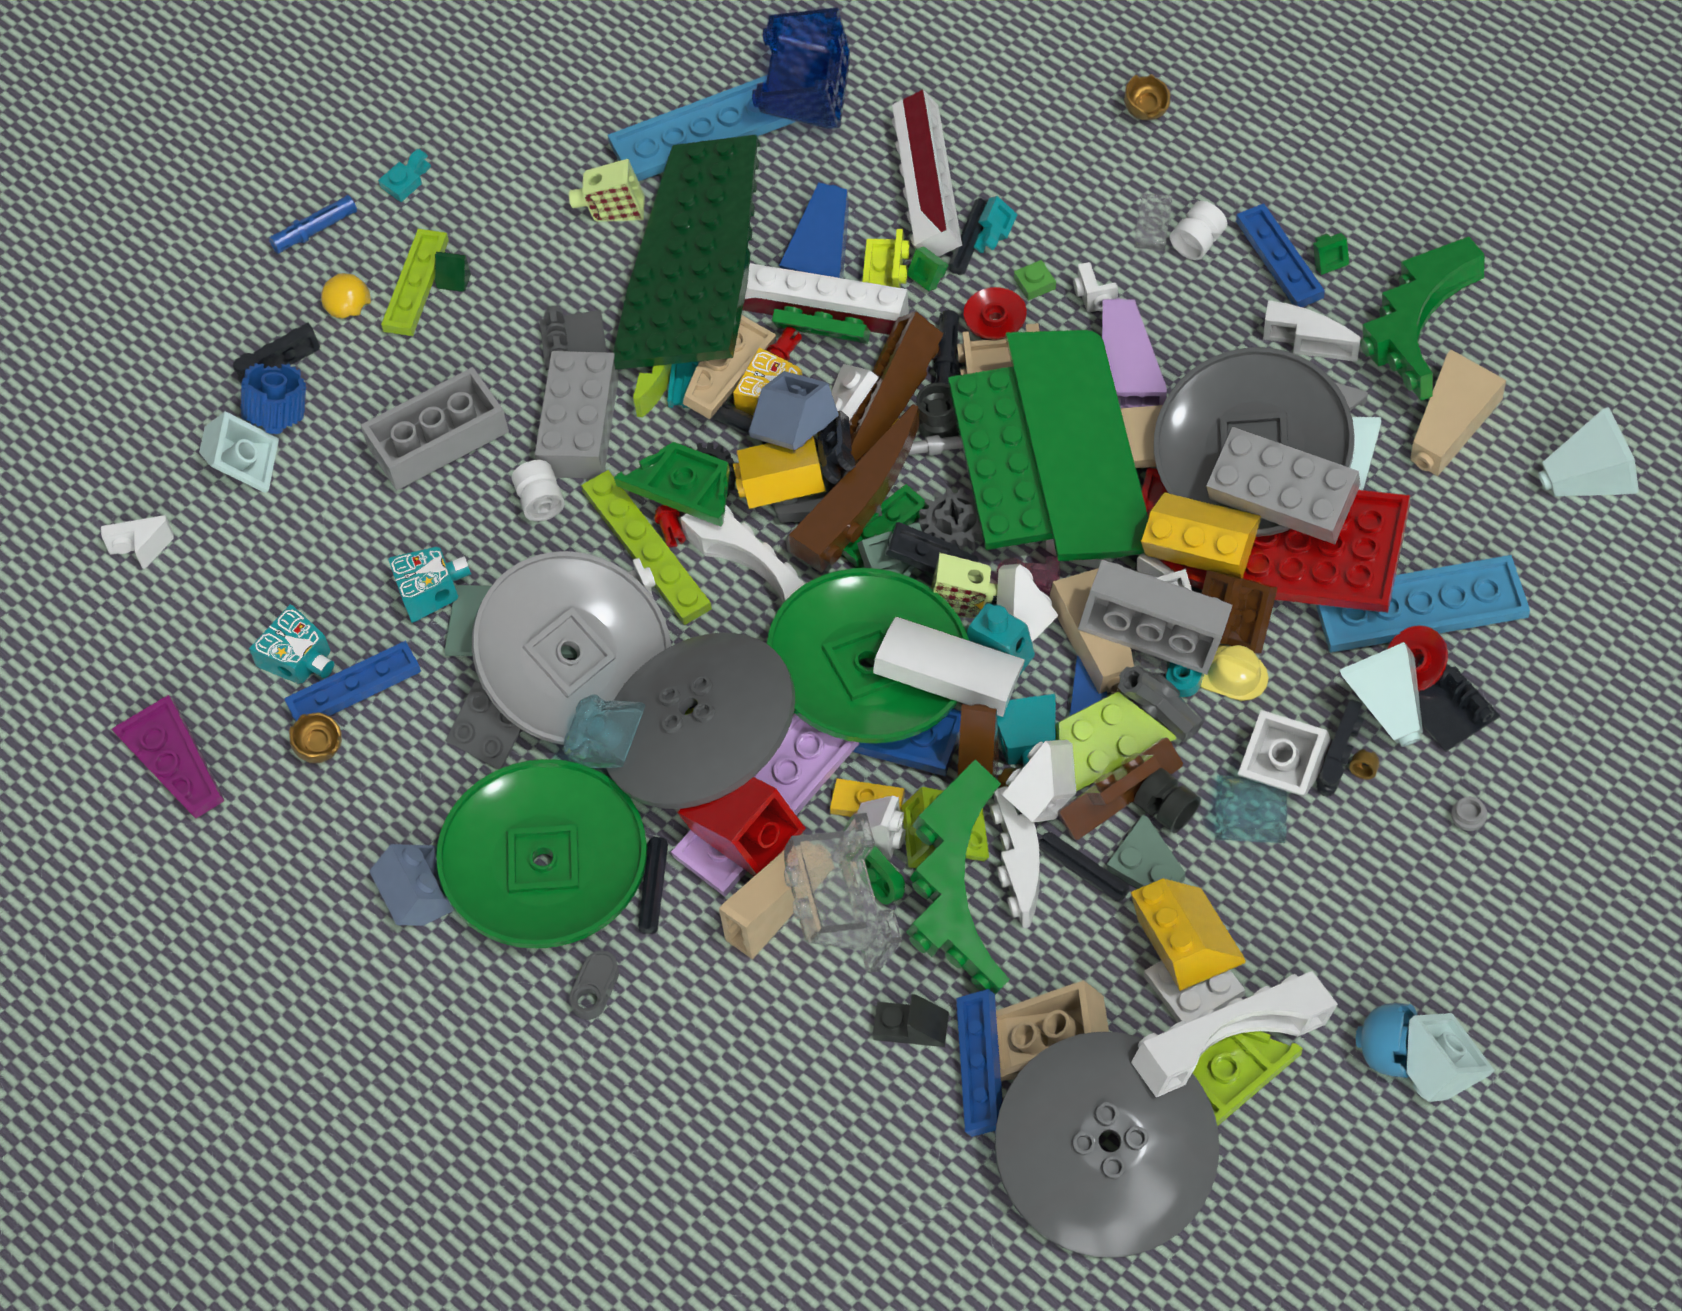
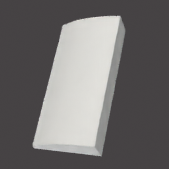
M895 617L875 657L873 673L967 705L983 704L989 708H996L997 715L1003 717L1025 660Z

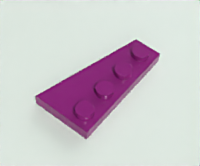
M170 695L165 696L111 729L195 819L225 801L183 716Z

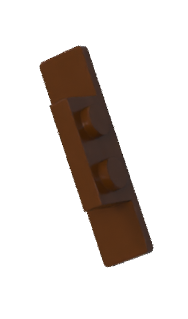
M1163 737L1141 753L1129 756L1121 763L1122 766L1096 779L1094 786L1058 810V815L1072 839L1079 840L1133 802L1142 783L1159 768H1163L1169 774H1173L1183 766V762L1169 738Z

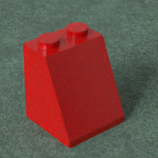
M755 777L719 799L694 807L681 808L677 812L694 834L753 876L758 874L796 841L806 829L778 790Z

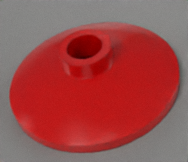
M990 287L976 292L967 300L964 307L966 326L974 334L985 339L1006 338V332H1018L1023 327L1027 317V309L1023 299L1014 291L1001 287Z
M1421 625L1406 628L1393 638L1387 649L1404 642L1412 651L1415 658L1419 692L1431 687L1442 676L1448 661V649L1443 637L1434 629ZM1424 658L1423 663L1418 667L1419 660Z

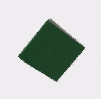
M436 252V287L443 290L464 292L471 276L466 256Z

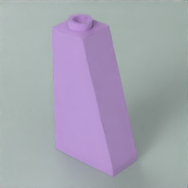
M1120 298L1103 299L1102 339L1120 408L1163 405L1166 400L1167 387L1135 300Z

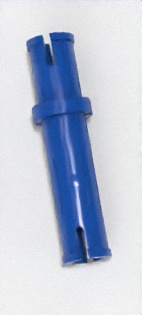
M346 195L300 221L297 219L292 221L291 226L269 236V242L274 251L280 254L299 242L305 243L309 241V237L356 213L357 207L352 198Z

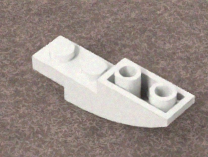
M1005 786L996 790L994 793V803L990 804L994 824L1001 823L1004 832L1000 834L1004 852H1001L1002 866L997 867V873L1002 888L1007 886L1009 888L1011 897H1007L1011 915L1013 918L1019 917L1024 929L1030 927L1039 895V843L1035 823H1032L1024 814L1017 815L1014 805L1002 795L1008 788Z

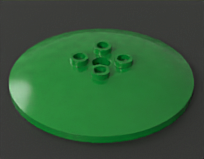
M853 568L822 575L804 584L792 593L779 608L772 621L767 645L776 651L789 669L795 688L794 713L800 719L817 730L836 738L860 743H887L907 739L930 729L944 719L953 710L958 701L873 673L874 667H863L859 664V661L864 658L875 661L877 652L895 617L969 641L962 621L943 597L938 593H934L933 589L914 578L889 570Z
M529 760L503 767L488 774L471 786L457 800L446 817L439 835L436 856L437 870L442 889L451 907L466 924L478 933L494 941L515 947L530 949L559 947L585 939L611 923L627 907L634 897L645 871L647 860L645 829L640 814L631 798L612 779L591 767L566 760ZM542 854H548L553 857L551 863L546 866H539L534 863V860Z

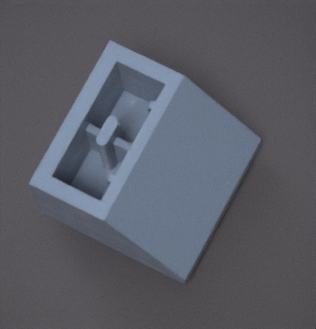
M783 371L762 387L749 430L750 437L792 450L802 447L808 439L825 429L831 421L839 416L829 384Z
M390 844L369 870L396 925L424 926L454 911L440 883L437 870L436 845Z

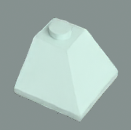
M224 411L205 426L199 453L211 467L266 493L270 487L279 438Z
M1452 1013L1415 1015L1409 1020L1406 1073L1414 1082L1415 1091L1428 1102L1448 1100L1490 1076L1495 1071Z

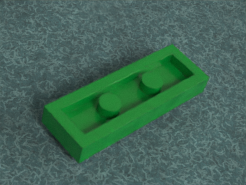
M785 306L784 310L774 309L772 322L777 328L785 329L786 327H792L797 332L864 344L869 342L871 332L866 325H863L864 321L860 319L845 317V321L833 319L832 315L824 312H815L814 316L802 314L803 310L790 306Z
M907 484L902 486L881 504L882 516H879V513H875L863 528L861 536L855 542H850L843 549L842 555L855 567H860L864 562L857 543L892 531L896 522L911 525L920 518V509H925V499Z

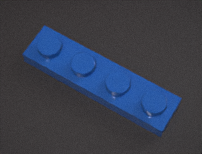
M1264 203L1236 214V223L1292 305L1304 307L1324 299L1325 290Z
M405 640L284 698L295 722L302 714L307 715L320 712L330 716L420 673L421 669Z
M989 989L956 998L965 1132L971 1137L996 1131L998 1114L1003 1102L995 994Z

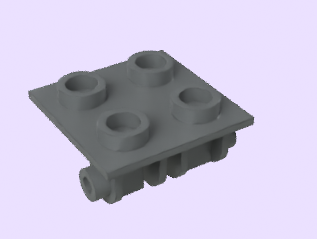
M552 305L544 313L545 319H539L546 370H549L552 351L607 353L601 310L563 315L562 310L558 306Z
M475 680L445 741L487 764L501 769L519 734L524 730L509 721L496 708L481 683Z

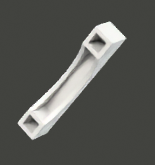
M727 505L725 507L724 523L721 527L689 514H685L680 518L683 534L686 539L704 556L727 559L754 570L768 581L778 593L783 603L792 593L805 584L798 578L796 571L789 563L785 562L783 564L776 557L774 550L766 542L761 543L755 538L752 529L746 523L740 524L734 518L732 511Z
M1313 971L1299 977L1294 974L1275 987H1262L1251 997L1246 999L1236 998L1222 1009L1217 1011L1209 1009L1191 1022H1178L1167 1032L1159 1035L1156 1033L1147 1035L1139 1042V1049L1131 1063L1155 1097H1159L1186 1085L1198 1063L1199 1057L1210 1046L1222 1039L1239 1033L1254 1031L1281 1032L1298 1037L1326 1025L1338 1004Z

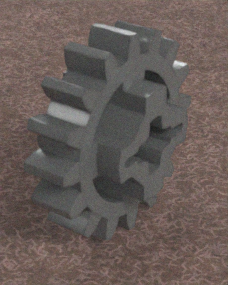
M949 487L946 489V495L942 496L936 491L934 492L935 501L929 499L924 501L925 509H920L919 524L922 532L955 544L961 550H963V547L968 546L973 551L975 550V541L984 542L973 492L967 496L964 495V488L960 487L958 493H953Z

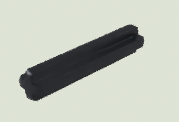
M978 198L974 202L961 234L962 246L955 249L949 263V271L952 274L963 275L966 272L975 250L974 245L978 235L983 230L979 220L988 200Z
M1052 832L1042 835L1038 842L1041 851L1114 901L1120 902L1127 896L1130 889L1127 883Z
M651 837L648 842L638 921L639 931L643 934H655L658 931L668 851L667 839L664 837Z

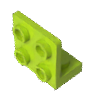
M921 787L901 806L902 812H904L903 825L906 830L905 842L908 867L917 868L936 849L933 845L929 846L923 843L912 825L917 817L943 790ZM982 808L972 828L966 858L984 862L989 858V850Z

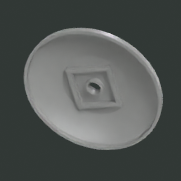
M570 551L539 554L517 563L503 573L483 598L476 613L472 632V654L476 672L483 689L496 708L509 721L525 732L542 740L567 746H588L602 743V732L606 716L623 685L652 657L671 647L668 627L659 606L647 589L635 577L603 558ZM561 647H573L577 652V659H565L561 654Z

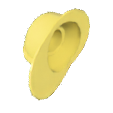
M1219 645L1208 674H1204L1200 687L1231 699L1247 701L1255 699L1267 688L1269 677L1264 664L1249 648L1240 645Z

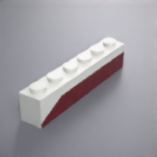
M922 89L892 104L894 113L892 124L898 138L895 145L901 157L899 169L905 182L903 194L909 207L907 218L913 232L910 236L911 243L915 250L916 248L926 247L939 257L962 246L939 106Z
M752 263L749 265L743 311L773 315L774 309L784 310L785 306H790L803 310L802 314L814 316L815 312H824L832 315L833 319L845 321V317L857 318L864 321L863 325H866L870 332L890 335L897 318L909 314L907 289Z

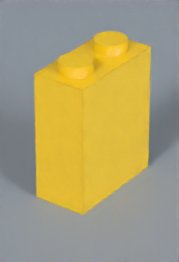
M813 436L796 450L772 443L737 450L739 463L733 464L739 497H746L749 509L826 491Z

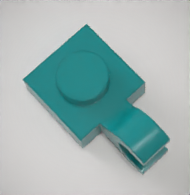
M416 149L410 155L406 166L398 162L378 180L380 188L400 202L405 200L422 184L420 175L430 169L431 164L425 160L428 155L421 149Z
M998 196L989 198L979 220L984 230L978 235L974 248L980 253L985 251L986 246L994 250L998 241L1007 239L1018 215Z

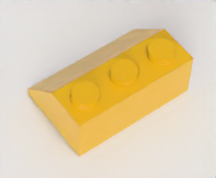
M1164 492L1151 510L1141 543L1146 556L1243 578L1261 516Z
M1162 878L1131 892L1137 919L1179 991L1246 963L1243 954L1202 888Z

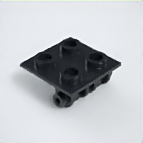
M1447 664L1441 678L1435 684L1418 692L1422 726L1445 752L1500 718L1499 713L1487 702L1472 683L1462 675L1456 666L1451 667Z

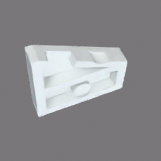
M843 364L831 391L837 411L844 412L850 421L879 377L870 370Z

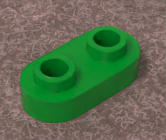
M869 842L852 848L849 857L851 868L876 899L883 904H890L900 900L904 896L905 880L882 852Z

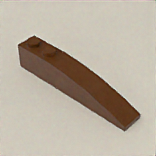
M917 311L897 318L872 370L879 378L849 421L852 445L851 454L855 462L867 453L896 421L918 386L925 380L928 373L927 367L931 359L939 351L938 344L944 333ZM840 464L836 465L839 471L845 470Z
M912 404L855 464V467L835 485L789 534L792 554L822 573L829 564L833 565L838 561L843 549L850 542H855L861 536L863 528L875 514L877 507L881 506L897 480L910 453L919 428L918 406Z

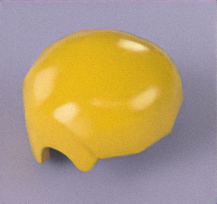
M337 274L325 283L321 292L322 307L335 318L343 319L349 316H358L361 314L362 307L365 304L371 303L370 290L362 280L353 274Z

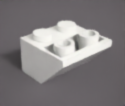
M1068 740L1039 742L1029 752L1027 757L1030 760L1025 767L1014 771L1006 781L1008 788L1002 795L1032 823L1055 820L1058 816V810L1067 805L1076 794L1073 746Z

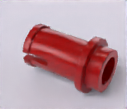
M786 327L775 344L768 346L767 351L789 361V355L797 344L800 343L802 336L798 332L794 338H791L796 329Z
M666 505L659 506L655 510L654 520L661 527L666 545L671 548L677 547L678 544L675 538H678L679 543L682 545L686 541V537L678 520L679 510Z

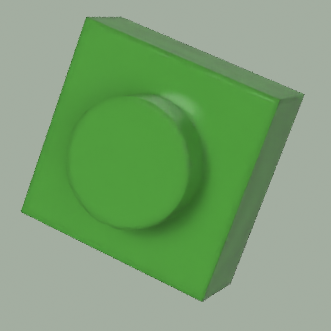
M1042 260L1014 271V280L1028 301L1056 289V280Z

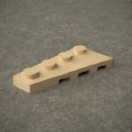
M741 315L734 357L700 361L685 393L683 404L711 419L736 389L758 348L767 351L768 346L774 344L776 334Z

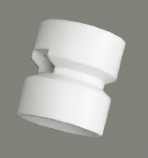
M1198 201L1188 211L1186 218L1182 219L1170 233V241L1182 256L1191 260H1200L1211 248L1213 242L1227 228L1226 217L1215 205L1207 201Z
M532 460L516 468L511 478L516 493L521 498L520 504L525 517L537 522L545 521L558 515L563 510L565 503L551 465L547 461Z

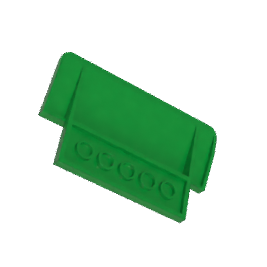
M1091 330L1006 332V343L1012 367L948 377V385L985 550L1053 539L1058 561L1110 559L1144 553L1141 540L1148 522V515L1104 341L1100 335Z

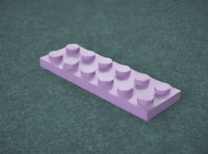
M794 713L791 725L781 746L765 767L754 777L775 787L797 815L859 745V742L847 741L823 733L804 722ZM691 830L671 851L672 856L724 897L747 873L746 870L698 837Z

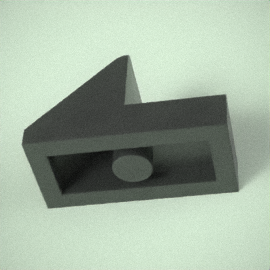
M916 994L911 995L910 1005L877 1001L873 1040L945 1047L949 1011Z

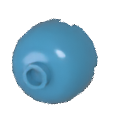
M1402 1003L1383 1004L1371 1011L1366 1017L1363 1026H1358L1356 1046L1357 1048H1362L1365 1061L1370 1068L1378 1073L1393 1077H1409L1406 1073L1409 1020L1417 1015L1413 1005Z

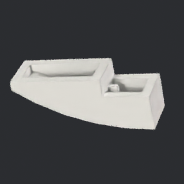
M1268 300L1263 340L1294 343L1293 354L1357 362L1361 337L1329 317L1309 309Z

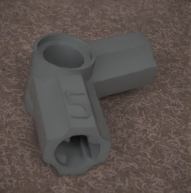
M1138 665L1131 668L1126 667L1119 674L1120 683L1118 688L1125 695L1135 700L1149 715L1162 721L1182 742L1189 740L1201 729L1205 721L1179 696L1180 692L1161 674L1158 673L1154 676Z

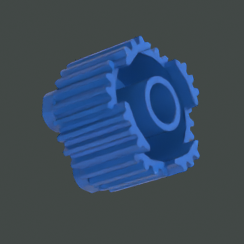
M255 363L254 366H249V369L245 370V378L242 379L241 418L251 421V424L256 423L258 427L263 426L264 430L269 434H280L286 426L292 427L293 424H298V421L304 418L306 383L303 378H300L301 370H296V367H291L290 364H281V368H277V366L273 368L267 366V368H264V364Z

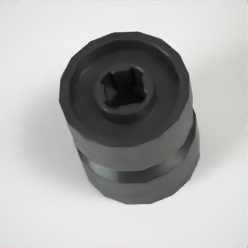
M944 383L926 385L919 391L916 400L919 410L918 430L921 436L924 438L939 435L940 438L956 436L959 429L949 385Z
M1159 768L1142 783L1136 793L1134 803L1149 815L1157 814V821L1172 833H1176L1184 828L1193 818L1200 806L1201 798L1185 785L1178 787V780L1163 768Z

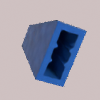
M818 182L779 268L843 279L849 216L847 189Z

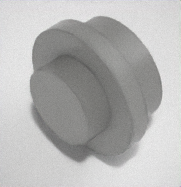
M1468 796L1458 800L1453 805L1451 817L1454 824L1460 829L1475 831L1485 824L1487 809L1478 798Z

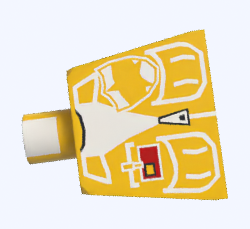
M758 348L733 392L735 408L754 415L762 387L783 371L803 376L802 370L798 366L762 348Z

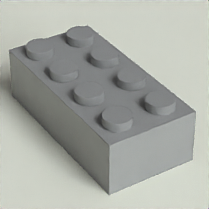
M551 352L535 458L536 460L547 461L552 467L555 478L592 479L605 472L619 379L618 370H615L614 365L615 353Z
M474 367L360 425L368 449L396 491L509 432L502 407Z
M1232 427L1206 487L1210 500L1243 512L1260 515L1261 518L1335 544L1361 484L1359 471Z
M1101 560L1078 630L1207 675L1222 639L1233 605L1223 602L1218 598L1191 591L1184 586H1177L1157 579L1152 575L1125 568L1120 564Z

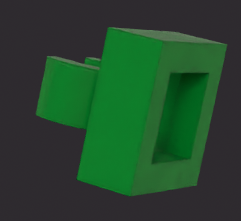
M1326 233L1315 237L1316 242L1313 243L1315 267L1321 275L1350 264L1347 238L1342 233L1333 236Z
M926 247L916 248L907 275L927 291H931L937 288L940 278L945 276L949 265Z

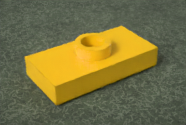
M837 778L830 805V813L855 817L861 803L888 796L899 797L901 812L905 789Z

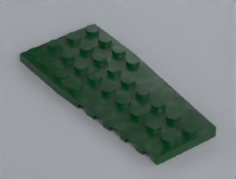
M757 135L672 146L627 287L613 353H615V370L734 357L749 275L751 253L748 249V241L752 240L753 233L750 220L755 212L752 199L753 193L757 191V183L754 179L755 170L759 169L757 147H761Z

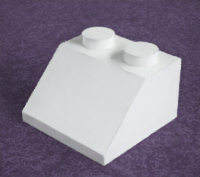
M1261 710L1238 776L1305 797L1321 772L1331 744L1329 733L1325 729Z

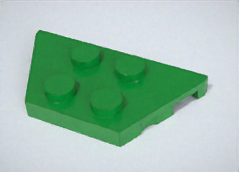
M672 442L661 448L658 453L640 460L639 468L627 475H624L621 471L614 477L617 487L721 527L724 523L730 468L726 461Z

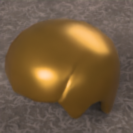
M1153 74L1144 77L1134 75L1126 84L1124 102L1128 112L1135 118L1154 120L1166 113L1170 105L1171 93L1166 84L1155 78Z
M320 712L307 715L302 714L289 729L292 750L300 759L309 763H322L329 760L338 751L342 743L340 726L332 717Z

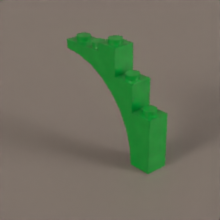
M1469 236L1401 261V275L1398 278L1400 286L1382 292V307L1379 309L1381 317L1362 324L1363 338L1360 339V346L1366 357L1370 356L1378 367L1388 363L1392 371H1397L1403 378L1406 388L1409 391L1412 390L1420 401L1433 397V373L1422 357L1418 344L1422 329L1432 313L1446 299L1462 288L1484 279L1485 254Z
M975 759L917 817L912 825L916 829L915 832L919 839L926 845H933L936 849L915 869L909 878L913 882L912 885L915 891L924 899L930 898L933 903L912 923L906 933L910 936L909 940L912 945L921 953L927 952L933 957L942 948L946 952L947 960L956 968L960 969L962 967L972 977L971 982L979 991L989 989L996 995L1010 979L991 958L977 934L968 908L964 877L966 851L972 828L982 808L1001 783Z

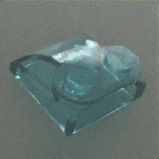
M595 694L583 698L576 707V714L572 725L564 738V752L568 755L569 761L591 768L623 767L646 705L642 702L605 701Z
M1217 775L1215 840L1286 842L1287 791L1241 776Z

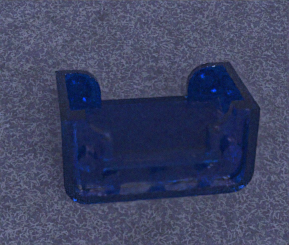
M838 7L769 15L767 28H763V41L765 46H769L771 57L766 83H758L756 89L752 91L754 107H758L759 111L763 114L823 129L840 128L850 65V48Z

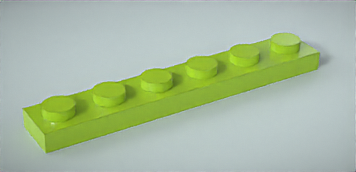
M609 470L581 485L583 494L633 559L639 558L643 568L649 567L656 583L654 587L683 625L712 610L709 599L625 490L616 486L614 476Z

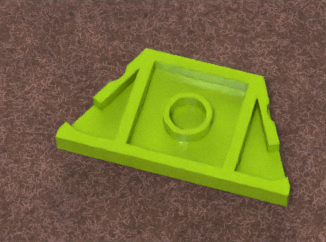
M1115 692L1055 723L1056 740H1068L1073 746L1076 792L1094 783L1102 775L1114 772L1122 766L1121 763L1133 754L1141 753L1161 738L1167 737L1170 741L1176 739L1171 731L1120 692Z
M1262 1031L1239 1033L1226 1037L1210 1046L1199 1057L1192 1073L1203 1087L1211 1103L1217 1126L1301 1056L1303 1048L1293 1042L1290 1046L1270 1039L1271 1035Z

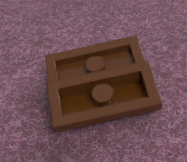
M1207 570L1202 594L1218 598L1223 602L1233 605L1220 644L1240 645L1249 648L1254 653H1262L1277 587Z

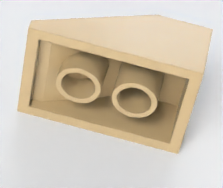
M1082 980L997 1010L1001 1081L1015 1079L1030 1060L1061 1040L1084 1033L1109 1032L1104 996Z

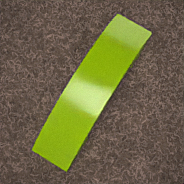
M672 364L654 366L652 374L639 372L633 396L637 417L643 418L663 396L669 385Z

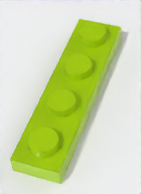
M417 229L381 323L383 332L407 336L414 335L435 279L436 252H445L449 242L446 232Z

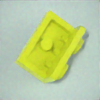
M896 229V239L866 240L862 282L900 288L901 284H906L907 265H903V259H909V240H904L903 229Z

